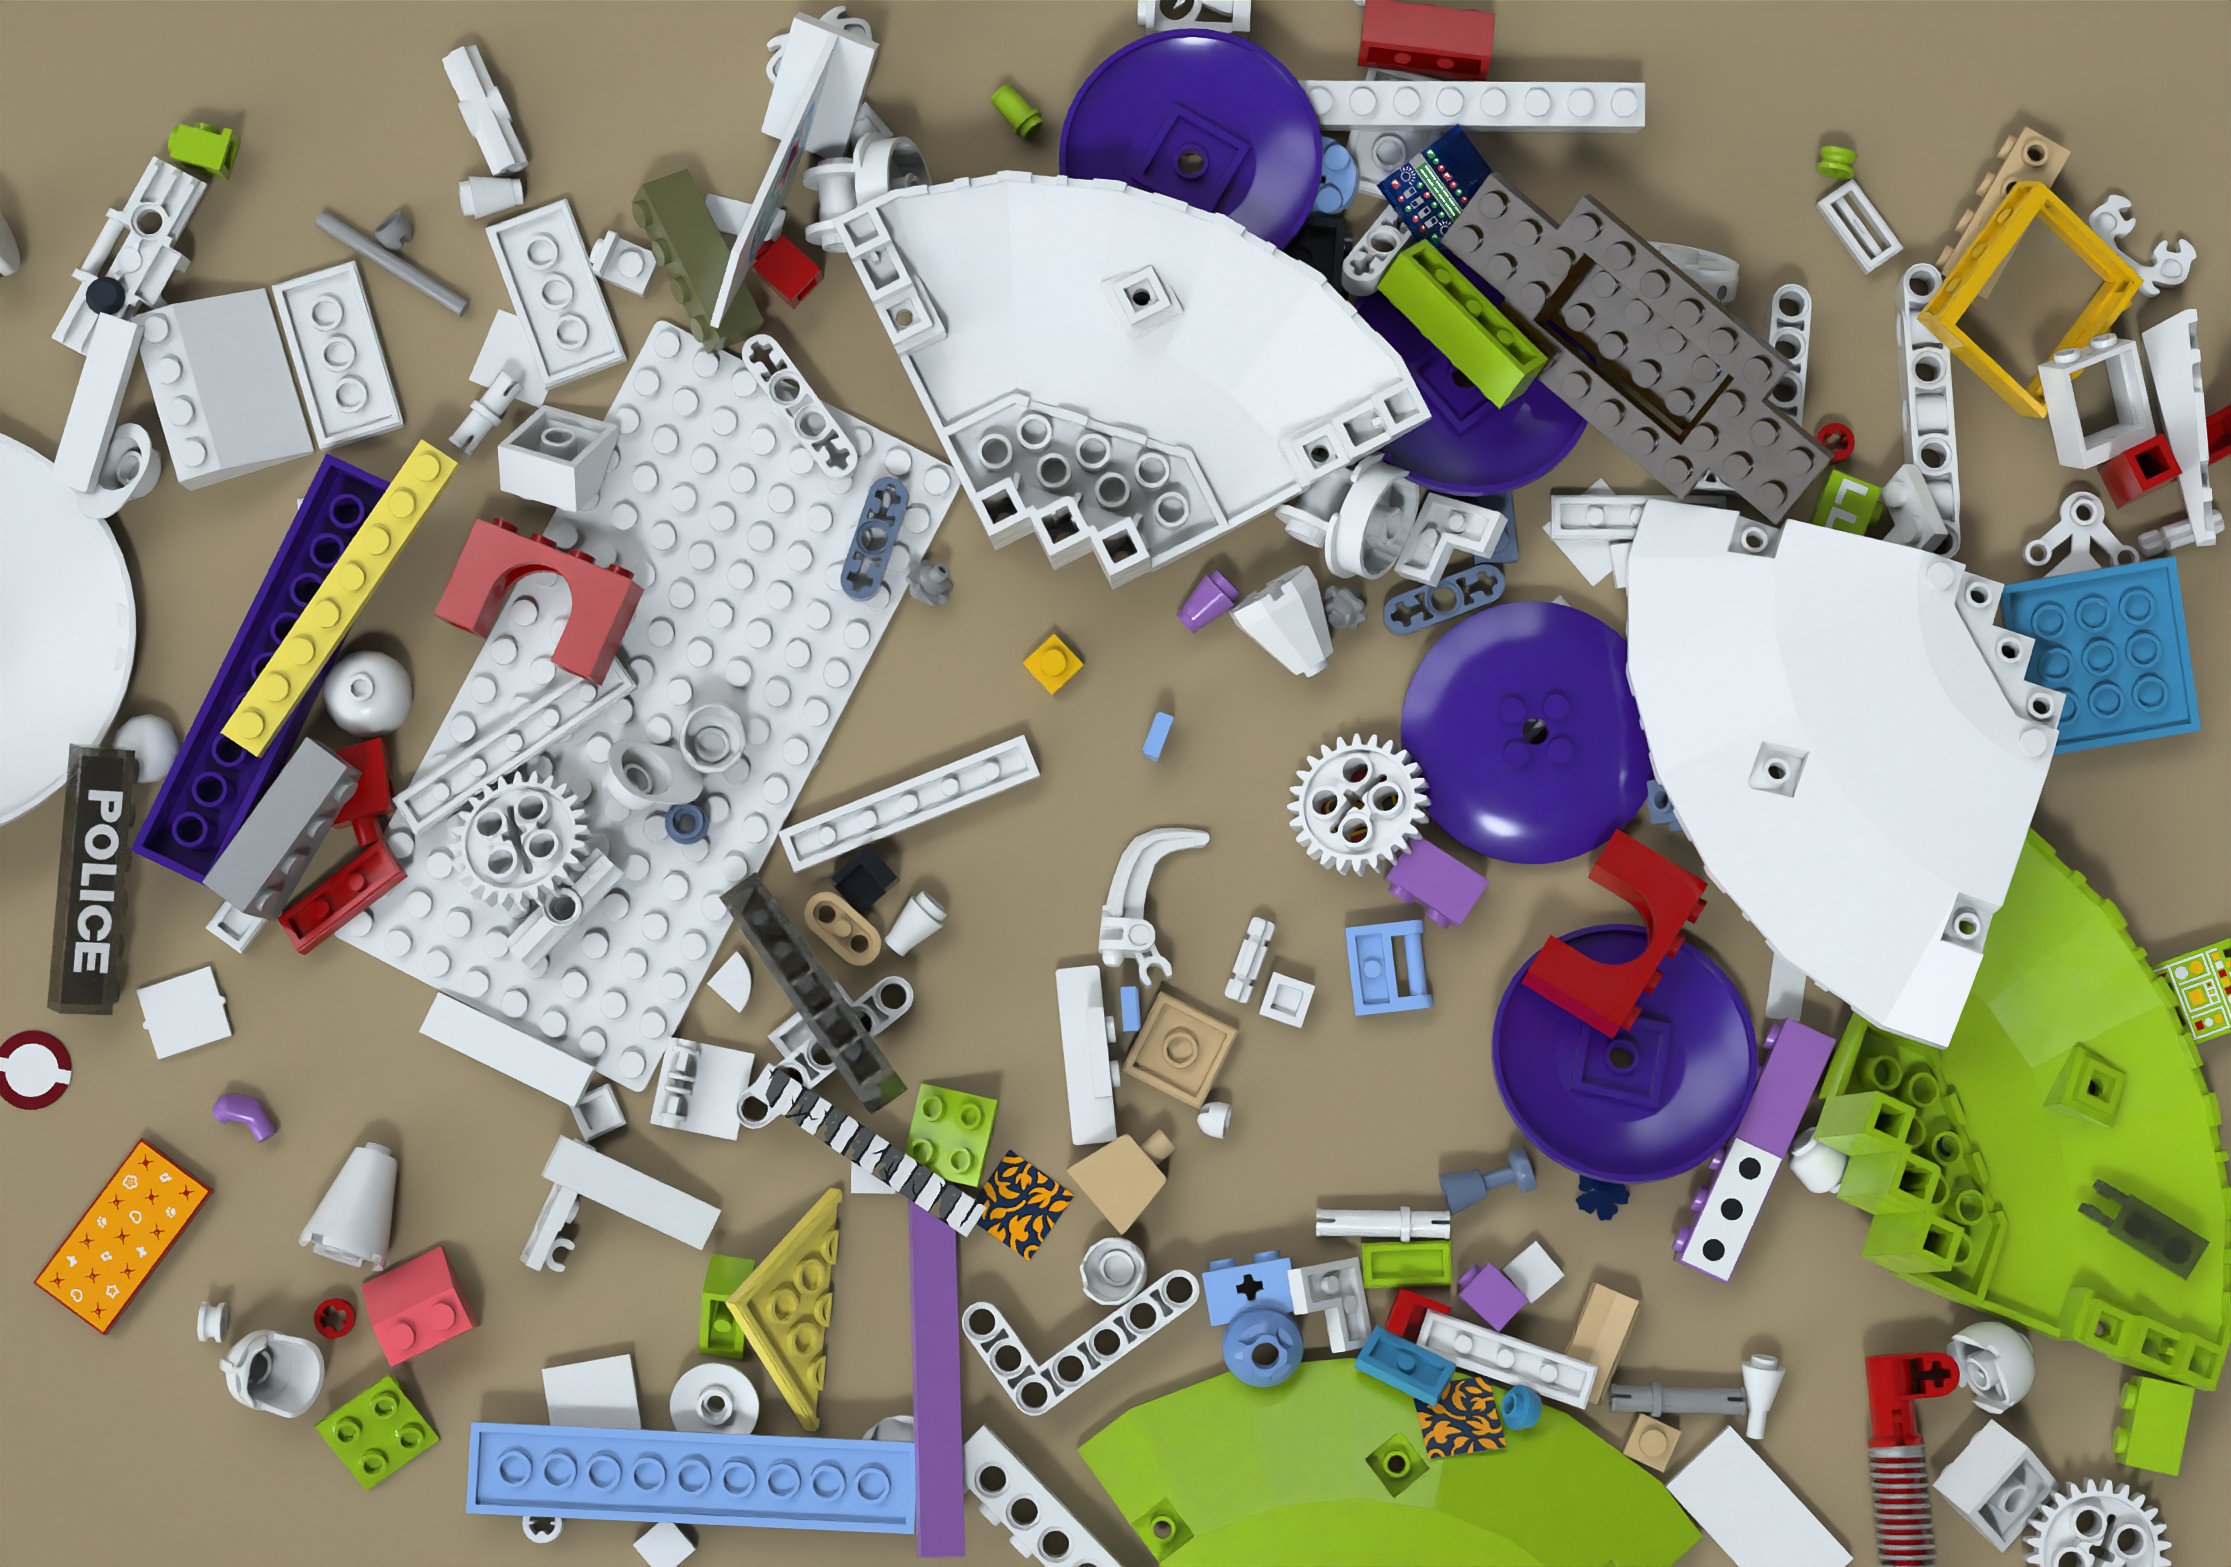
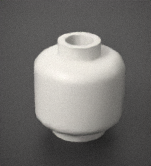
M1816 1127L1808 1128L1800 1133L1790 1144L1789 1150L1791 1153L1788 1164L1791 1170L1812 1193L1821 1194L1827 1191L1837 1193L1850 1156L1814 1140L1813 1136Z

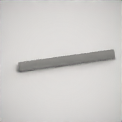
M323 211L318 216L315 222L317 227L460 317L467 311L470 302L328 212Z

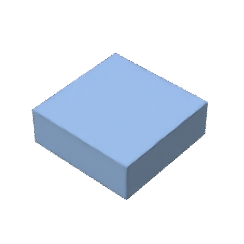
M1162 712L1156 714L1142 750L1144 758L1158 763L1173 725L1174 717Z
M1136 986L1120 987L1123 1033L1139 1032L1141 1030L1138 988Z

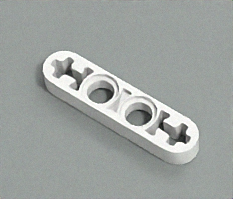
M765 334L750 337L744 343L742 359L752 377L821 471L828 478L835 481H844L851 478L859 465L858 454L853 444L778 342ZM758 346L763 350H767L770 347L773 349L769 357L777 370L782 364L787 366L786 369L775 372L768 382L762 379L770 376L765 365L761 361L755 364L751 362L755 358L753 350ZM792 379L799 384L800 392L795 400L784 402L776 397L775 389L780 381ZM809 414L821 415L826 423L824 431L814 437L805 435L801 430V422L805 416ZM833 433H836L838 438L831 440L837 452L843 454L847 451L850 454L846 458L848 466L843 470L838 466H833L831 469L827 466L832 460L824 446L821 447L819 452H816L813 448L826 443Z

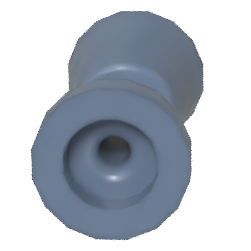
M1522 1147L1510 1152L1508 1156L1509 1166L1481 1174L1479 1169L1438 1174L1441 1189L1451 1216L1487 1198L1488 1190L1513 1182L1522 1192L1537 1189L1533 1170L1525 1149Z

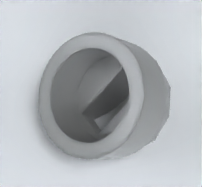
M398 211L382 221L376 227L373 234L388 249L399 250L403 248L399 239L403 238L405 241L410 242L412 229L407 219Z

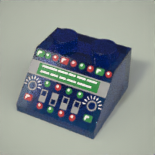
M1457 124L1426 145L1376 186L1417 242L1426 239L1438 249L1443 246L1440 242L1493 171L1459 124Z

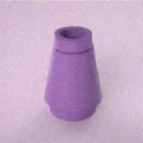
M1217 569L1211 576L1208 574L1204 576L1176 616L1195 634L1200 628H1203L1236 606L1234 601L1241 593Z

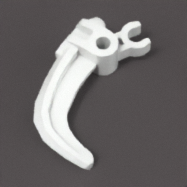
M1186 828L1154 829L1135 837L1122 853L1112 880L1107 903L1102 906L1098 953L1102 954L1104 964L1110 967H1119L1124 958H1135L1139 966V981L1146 989L1152 987L1151 980L1147 975V970L1150 967L1157 966L1161 968L1166 980L1172 978L1171 964L1164 957L1160 956L1154 944L1155 930L1148 921L1143 920L1146 891L1154 867L1160 859L1169 853L1207 846L1210 839L1209 833Z

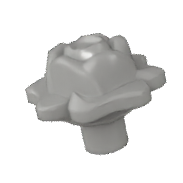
M923 560L921 563L913 561L909 565L910 573L906 576L911 596L932 607L938 603L946 605L949 602V592L953 589L952 584L946 580L950 575L947 565L938 562L933 566L928 560Z
M1329 586L1326 589V593L1320 595L1326 621L1336 629L1342 630L1348 627L1351 630H1356L1359 623L1367 619L1366 612L1362 610L1365 605L1360 600L1361 593L1356 587L1348 586L1338 590L1334 586Z

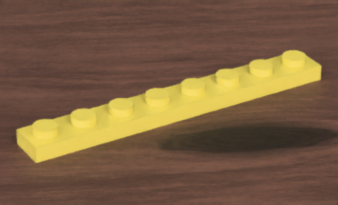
M420 440L222 729V734L258 758H262L460 468L459 463L424 440Z

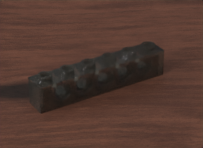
M754 872L720 896V900L871 1116L907 1091L908 1088L757 873Z

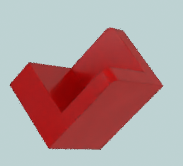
M1399 1287L1383 1329L1417 1342L1427 1310L1430 1309L1449 1316L1452 1307Z

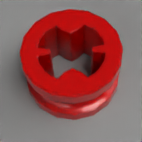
M1829 423L1822 427L1814 437L1825 447L1829 444H1823V438L1829 439L1833 434H1837L1842 438L1839 444H1844V450L1838 449L1828 465H1837L1845 461L1854 450V435L1844 424Z
M333 1298L325 1300L315 1310L314 1325L317 1331L326 1338L335 1339L343 1337L351 1332L355 1326V1309L345 1299ZM332 1305L336 1311L344 1310L347 1316V1320L341 1321L345 1326L339 1331L336 1330L334 1325L326 1327L324 1324L323 1316L329 1315L325 1311Z

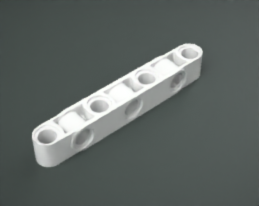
M1919 263L1913 265L1898 281L1895 291L1897 310L1896 342L1905 464L1918 465L1949 534L1944 539L1946 552L1939 556L1950 559L1956 555L1961 541L1959 524L1960 492L1950 349L1916 319L1943 281L1940 272L1934 266ZM1918 278L1923 280L1928 286V295L1920 296L1913 293L1909 285L1910 279ZM1923 363L1930 366L1934 372V381L1926 382L1919 379L1915 371L1916 364ZM1923 449H1932L1939 455L1940 466L1938 468H1930L1924 464L1921 458Z

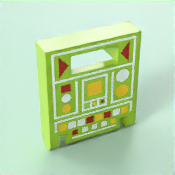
M2231 937L2150 965L2157 977L2163 976L2175 994L2179 1003L2177 1009L2183 1022L2184 1032H2191L2196 1045L2231 1032V956L2225 957L2223 950L2231 949Z

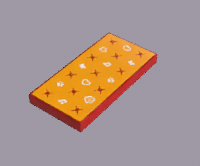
M141 1138L33 1283L102 1335H108L215 1190L146 1139Z

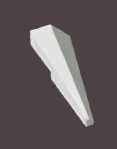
M2188 309L2143 332L2141 335V355L2166 441L2183 472L2177 476L2196 546L2198 547L2215 545L2216 535L2211 502L2213 501L2212 488H2210L2208 474L2209 451L2200 369L2201 355L2197 341V309Z

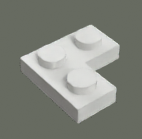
M1904 464L1881 491L1895 524L1882 541L1932 553L1949 534L1919 466Z
M1429 492L1395 565L1394 571L1401 577L1437 587L1454 548L1490 559L1508 519L1500 512Z
M1353 1257L1287 1270L1295 1315L1321 1310L1325 1311L1332 1353L1363 1348L1372 1331L1359 1258Z

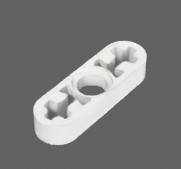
M1404 199L1403 202L1395 200L1387 206L1343 262L1341 283L1347 292L1356 296H1368L1378 290L1377 286L1399 254L1413 246L1423 232L1420 231V226L1424 225L1425 216L1421 219L1417 214L1423 209L1421 204L1417 206L1418 203L1416 201ZM1408 205L1412 208L1410 212L1405 210V207ZM1415 215L1419 217L1417 222L1412 220ZM1397 221L1403 222L1400 226V231L1397 230ZM1378 242H1386L1391 244L1394 249L1389 252H1380L1375 250L1372 245ZM1367 263L1370 265L1369 273L1364 272L1367 268Z

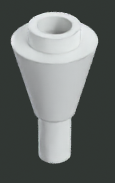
M1753 1354L1751 1361L1742 1362L1746 1401L1749 1408L1746 1436L1753 1439H1764L1767 1411H1770L1786 1368L1778 1365V1358Z

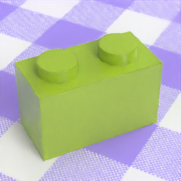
M2131 1375L2130 1383L2126 1382L2120 1396V1408L2125 1409L2122 1426L2115 1428L2112 1437L2111 1450L2113 1453H2116L2115 1462L2178 1477L2195 1388L2144 1376Z

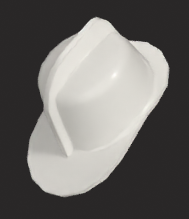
M127 423L118 426L113 431L94 494L77 490L76 502L78 509L85 517L95 520L107 518L119 511L126 502L146 496L158 483L161 474V454L152 448L149 434L141 425Z
M620 740L613 743L608 751L607 762L609 768L601 783V790L612 794L614 799L626 808L644 810L656 803L688 804L696 800L703 790V778L700 771L688 765L682 752L666 746Z

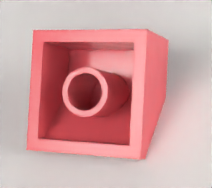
M443 1246L361 1285L372 1327L391 1367L408 1362L481 1326Z

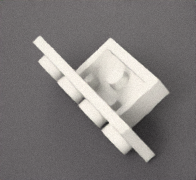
M1096 965L1058 969L1056 971V983L1073 1143L1075 1145L1112 1142L1117 1139L1112 1087H1121L1118 1060L1109 1061L1107 1043L1116 1042L1113 1016L1104 1017L1100 970Z

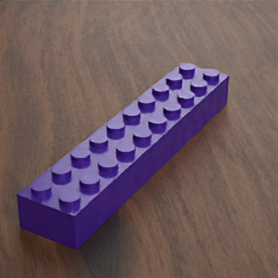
M326 453L130 851L206 886L202 883L279 776L350 629L261 759L222 734L221 731L391 484L390 482Z

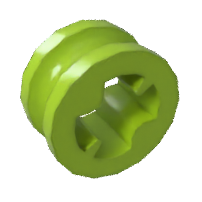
M1834 146L1820 148L1819 156L1823 160L1817 163V173L1834 179L1847 180L1854 178L1855 170L1851 165L1857 163L1858 154L1856 152Z

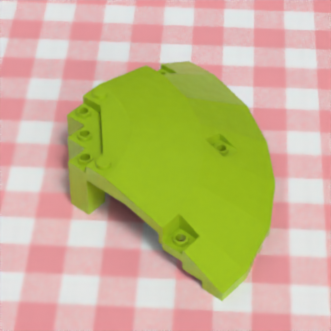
M2029 827L2003 906L1992 916L1982 951L1984 955L1948 1047L1945 1050H1941L1879 1029L1856 1012H1853L1832 1057L1818 1098L1824 1101L1825 1104L1813 1139L1850 1156L1836 1198L1874 1215L1860 1257L1889 1269L1890 1275L1921 1289L2055 1341H2076L2107 1355L2106 1358L2203 1391H2215L2231 1342V1186L2228 1184L2224 1161H2229L2228 1150L2222 1151L2217 1127L2218 1125H2223L2218 1099L2215 1092L2208 1091L2199 1067L2204 1064L2191 1032H2184L2175 1007L2179 1005L2175 994L2163 976L2157 977L2145 960L2148 954L2143 946L2137 947L2125 929L2128 923L2116 905L2109 898L2102 899L2085 883L2087 878L2077 869L2070 870L2055 856L2057 851ZM1959 922V929L1962 933L1966 935L1972 934L1973 928L1969 922ZM2090 1081L2095 1084V1093L2093 1095L2088 1090ZM2099 1321L2103 1326V1332L2100 1336L2096 1332Z
M1353 1357L1301 1362L1296 1371L1287 1380L1270 1387L1248 1385L1239 1380L1231 1371L1129 1408L1077 1448L1081 1457L1126 1520L1158 1560L1160 1567H1671L1703 1537L1662 1482L1569 1414L1541 1403L1540 1417L1533 1427L1522 1430L1508 1428L1501 1413V1404L1504 1396L1509 1391L1492 1384L1490 1386L1507 1448L1429 1459L1413 1396L1356 1369L1357 1358ZM1455 1372L1451 1381L1473 1377ZM1399 1455L1404 1459L1405 1465L1400 1472L1389 1470L1388 1461L1392 1456ZM1166 1521L1170 1524L1171 1532L1167 1537L1161 1538L1154 1533L1153 1529L1157 1522Z

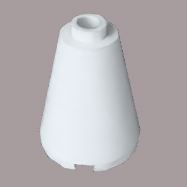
M367 1142L365 1148L356 1147L302 1231L298 1241L301 1246L304 1247L311 1241L315 1243L312 1252L326 1258L361 1268L363 1260L374 1262L373 1271L384 1270L388 1255L398 1161L390 1157L391 1149L372 1142Z

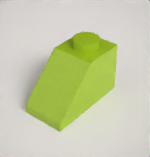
M711 1254L702 1290L700 1354L743 1360L746 1335L725 1302L755 1270L756 1260Z

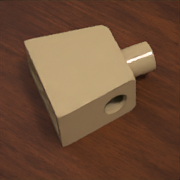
M1160 1129L1154 1132L1140 1146L1128 1133H1125L1074 1164L1066 1171L1122 1235L1168 1181L1157 1165L1176 1148Z

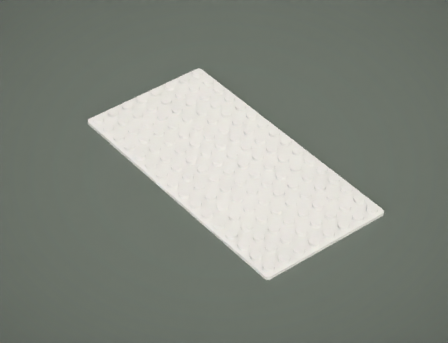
M658 321L650 332L603 421L619 426V436L599 492L578 512L564 511L557 507L542 535L556 542L555 549L569 555L571 548H574L596 559L594 565L608 570L610 564H615L635 574L632 580L643 588L644 592L617 650L616 657L638 689L505 778L508 784H513L515 773L520 772L528 782L532 773L536 771L544 781L552 775L560 785L566 783L574 792L573 795H577L585 806L582 809L591 818V821L586 826L593 833V838L582 842L592 852L598 848L625 876L593 907L580 926L572 929L533 970H530L508 949L504 942L540 905L534 899H530L527 911H522L515 901L509 912L505 911L498 902L491 908L483 901L482 897L477 900L469 892V887L466 888L458 879L460 873L451 864L457 856L449 849V845L461 841L451 830L454 827L465 825V822L458 815L459 811L471 813L474 807L468 803L419 837L416 836L397 808L383 836L408 877L334 933L335 936L484 1014L596 1067L598 1073L636 1092L644 1091L665 1053L668 1037L674 1036L779 835L778 831H781L813 767L819 759L908 589L909 584L906 581V576L910 573L909 565L913 561L922 562L962 485L954 467L820 400L853 444L859 458L857 471L851 478L844 481L832 480L821 471L747 370L743 360L723 350L707 354L703 344L698 342L692 334L666 321ZM770 374V376L764 377L762 379L765 382H768L772 375ZM780 381L775 389L776 397L784 402L795 400L800 392V389L784 381ZM809 414L801 422L802 432L810 437L820 435L826 426L825 419L818 414ZM833 433L826 443L813 448L816 452H819L821 447L824 446L832 460L827 466L830 469L833 466H838L843 470L848 466L846 458L850 454L847 451L843 454L837 452L831 440L838 438L836 433ZM892 477L901 481L906 487L909 497L908 507L879 592L871 600L865 602L854 601L845 594L841 586V573L871 486L881 478ZM889 487L886 493H878L877 498L882 501L880 515L877 516L871 512L868 519H881L890 526H893L895 519H887L886 515L891 503L899 504L901 499L896 497L895 489ZM870 528L862 537V544L869 551H879L887 543V534L880 528ZM857 553L854 560H862L863 565L859 575H851L849 580L854 583V591L861 592L863 586L871 587L873 583L867 577L870 563L879 567L881 560H869ZM542 572L529 575L517 582L409 787L575 676L563 671L551 662L572 609L571 591L563 576ZM704 704H723L737 712L742 718L746 746L738 763L725 772L711 774L700 772L703 778V790L694 802L700 804L709 816V829L702 840L695 844L684 845L674 841L668 835L665 828V817L668 810L673 806L672 804L656 803L644 810H631L616 801L612 794L601 790V783L609 768L607 762L608 751L613 743L620 740H630L666 746L682 752L679 745V733L689 713ZM498 784L493 786L491 789L493 791L498 789ZM483 793L477 799L482 800L485 798V795ZM512 809L510 811V817L512 823L515 825L518 834L521 838V835L524 833L517 826L515 822L514 809ZM539 809L536 812H534L530 817V820L538 817L542 812V809ZM683 816L680 820V828L684 831L692 830L696 823L694 816ZM502 825L495 827L489 836L496 834ZM522 846L519 850L527 859L530 874L533 872L532 863ZM554 846L547 848L541 857L549 855ZM589 855L579 856L578 860L582 863ZM513 863L505 865L500 874L508 871ZM569 897L561 898L554 906V915L557 920H567L575 912V902Z

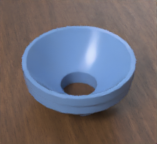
M1268 1305L1254 1306L1238 1313L1229 1322L1222 1339V1352L1228 1368L1239 1380L1256 1387H1270L1287 1380L1298 1368L1303 1355V1337L1298 1324L1287 1312ZM1261 1343L1273 1344L1278 1349L1277 1359L1270 1365L1262 1366L1257 1364L1252 1359V1352L1257 1345Z

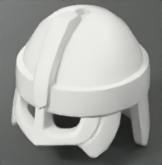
M257 1330L248 1334L232 1347L228 1355L221 1357L219 1366L225 1372L230 1393L238 1402L254 1410H266L287 1418H295L305 1413L312 1406L321 1391L325 1373L323 1356L314 1343L273 1330Z

